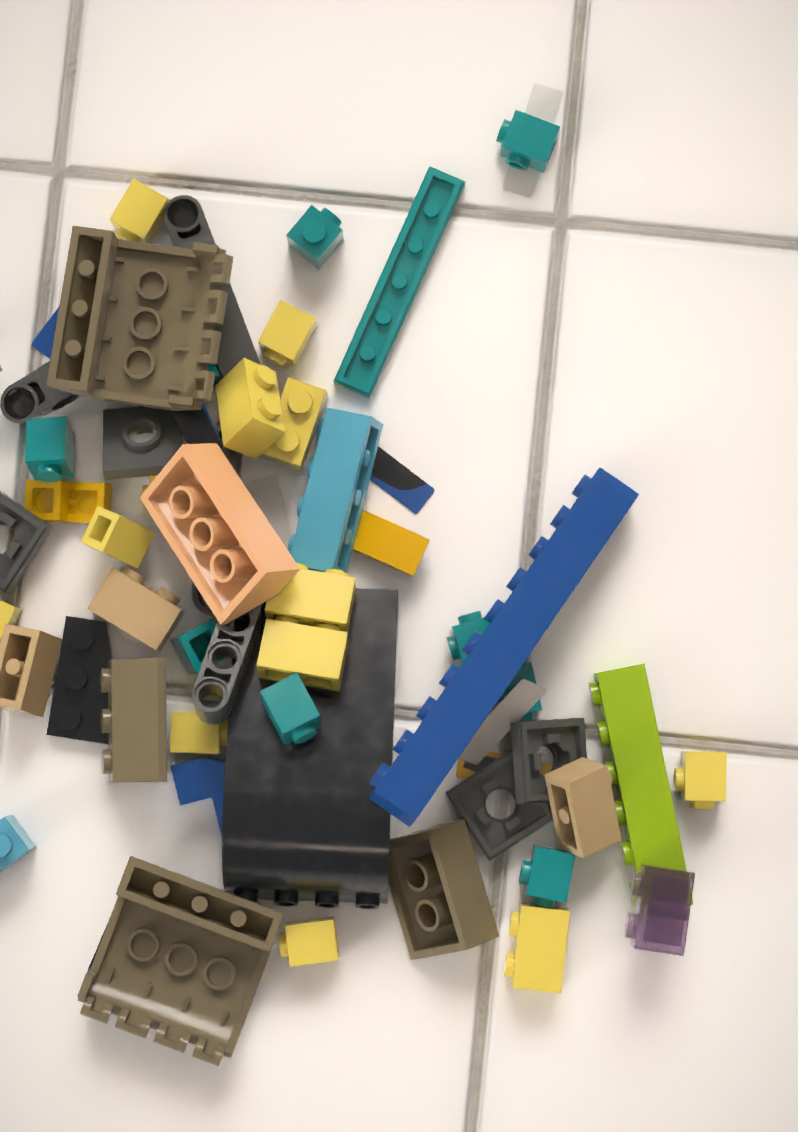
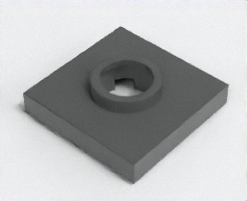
M143 406L103 410V474L105 480L156 476L178 449L185 444V439L171 410ZM153 429L157 431L153 439L147 442L137 443L129 439V435L134 431L137 432V435L143 433L153 434Z
M0 490V525L9 526L15 534V540H12L10 547L4 554H0V590L6 594H11L54 527Z
M584 717L510 722L516 804L550 802L545 776L539 771L543 770L541 764L542 753H538L540 747H547L553 755L554 762L551 771L579 758H587Z
M512 749L445 792L461 818H465L468 829L489 861L553 820L551 806L548 802L516 804ZM497 789H504L510 792L515 800L513 813L504 819L492 817L486 809L488 795Z

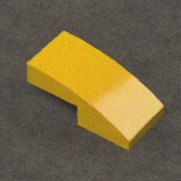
M26 480L25 508L45 522L89 524L97 506L111 511L112 484L66 482L62 480L50 483L41 480Z
M362 510L353 550L413 577L430 539Z

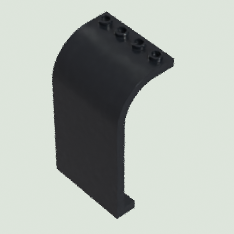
M356 588L348 629V651L340 692L305 686L320 714L321 727L316 729L317 734L313 738L301 744H295L293 741L284 746L261 701L260 691L279 682L258 677L257 660L266 622L265 615L235 703L228 717L222 817V875L225 891L258 903V899L274 900L275 905L285 907L297 906L298 901H315V906L322 908L338 907L339 902H353L355 907L360 909H378L380 903L388 904L391 814L368 798L375 789L369 782L382 763L390 767L393 760L398 590ZM244 620L234 621L235 632L244 631L249 626V623ZM233 658L231 667L236 663V660Z

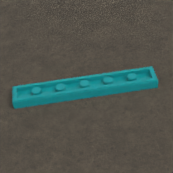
M429 166L333 380L334 384L370 399L466 181Z

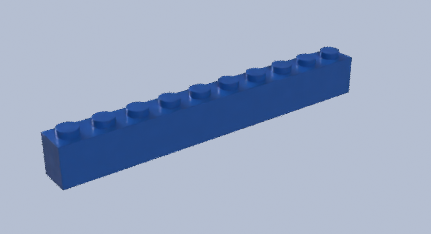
M601 467L598 468L592 478L586 474L581 478L571 493L577 497L572 507L569 509L563 504L550 523L556 530L549 540L541 536L528 554L529 557L534 559L533 563L527 571L519 567L506 587L512 591L505 603L497 599L484 617L490 623L485 632L481 635L475 631L461 650L468 655L462 665L458 667L452 663L440 680L439 684L445 689L439 698L435 700L429 696L417 713L416 717L422 722L416 731L412 733L406 729L392 749L399 754L393 764L389 767L382 763L369 782L375 789L368 799L408 827L419 817L639 496L636 491Z

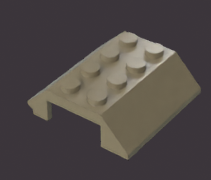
M73 225L46 386L100 401L171 411L201 410L202 402L211 401L215 373L207 371L208 366L217 365L222 333L215 331L214 326L223 325L228 293L221 291L220 287L230 284L234 257L227 255L226 250L214 244L193 242L192 249L118 239L111 230Z
M130 856L115 894L118 898L92 967L85 974L77 995V1001L83 1002L80 1014L105 1024L108 1023L111 1014L117 1015L115 1028L145 1039L150 1028L157 1030L153 1042L182 1053L185 1052L188 1043L194 1044L196 1046L192 1057L219 1066L223 1056L232 1057L272 951L284 913Z

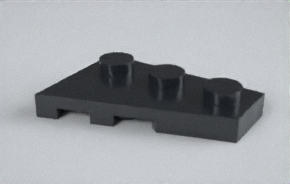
M66 616L46 735L109 745L108 733L101 732V709H108V693H101L100 686L101 668H108V660L113 659L107 622Z

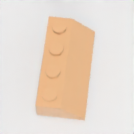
M217 443L183 444L139 497L220 625L228 624L278 595L300 570Z

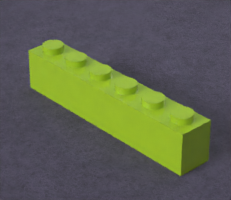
M645 663L594 673L595 681L588 683L593 706L600 705L603 721L596 723L601 746L608 745L611 761L605 762V765L608 766V771L611 774L612 785H616L619 801H615L618 823L619 825H624L627 841L621 842L624 863L626 866L632 865L635 881L629 882L633 905H640L641 911L645 914L694 905Z

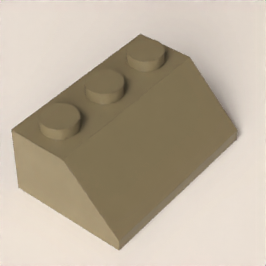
M165 657L108 660V668H101L100 673L101 693H108V709H101V732L108 733L109 738L108 749L102 750L101 753L102 774H109V782H167Z
M465 818L390 839L389 887L411 960L468 950L499 937Z

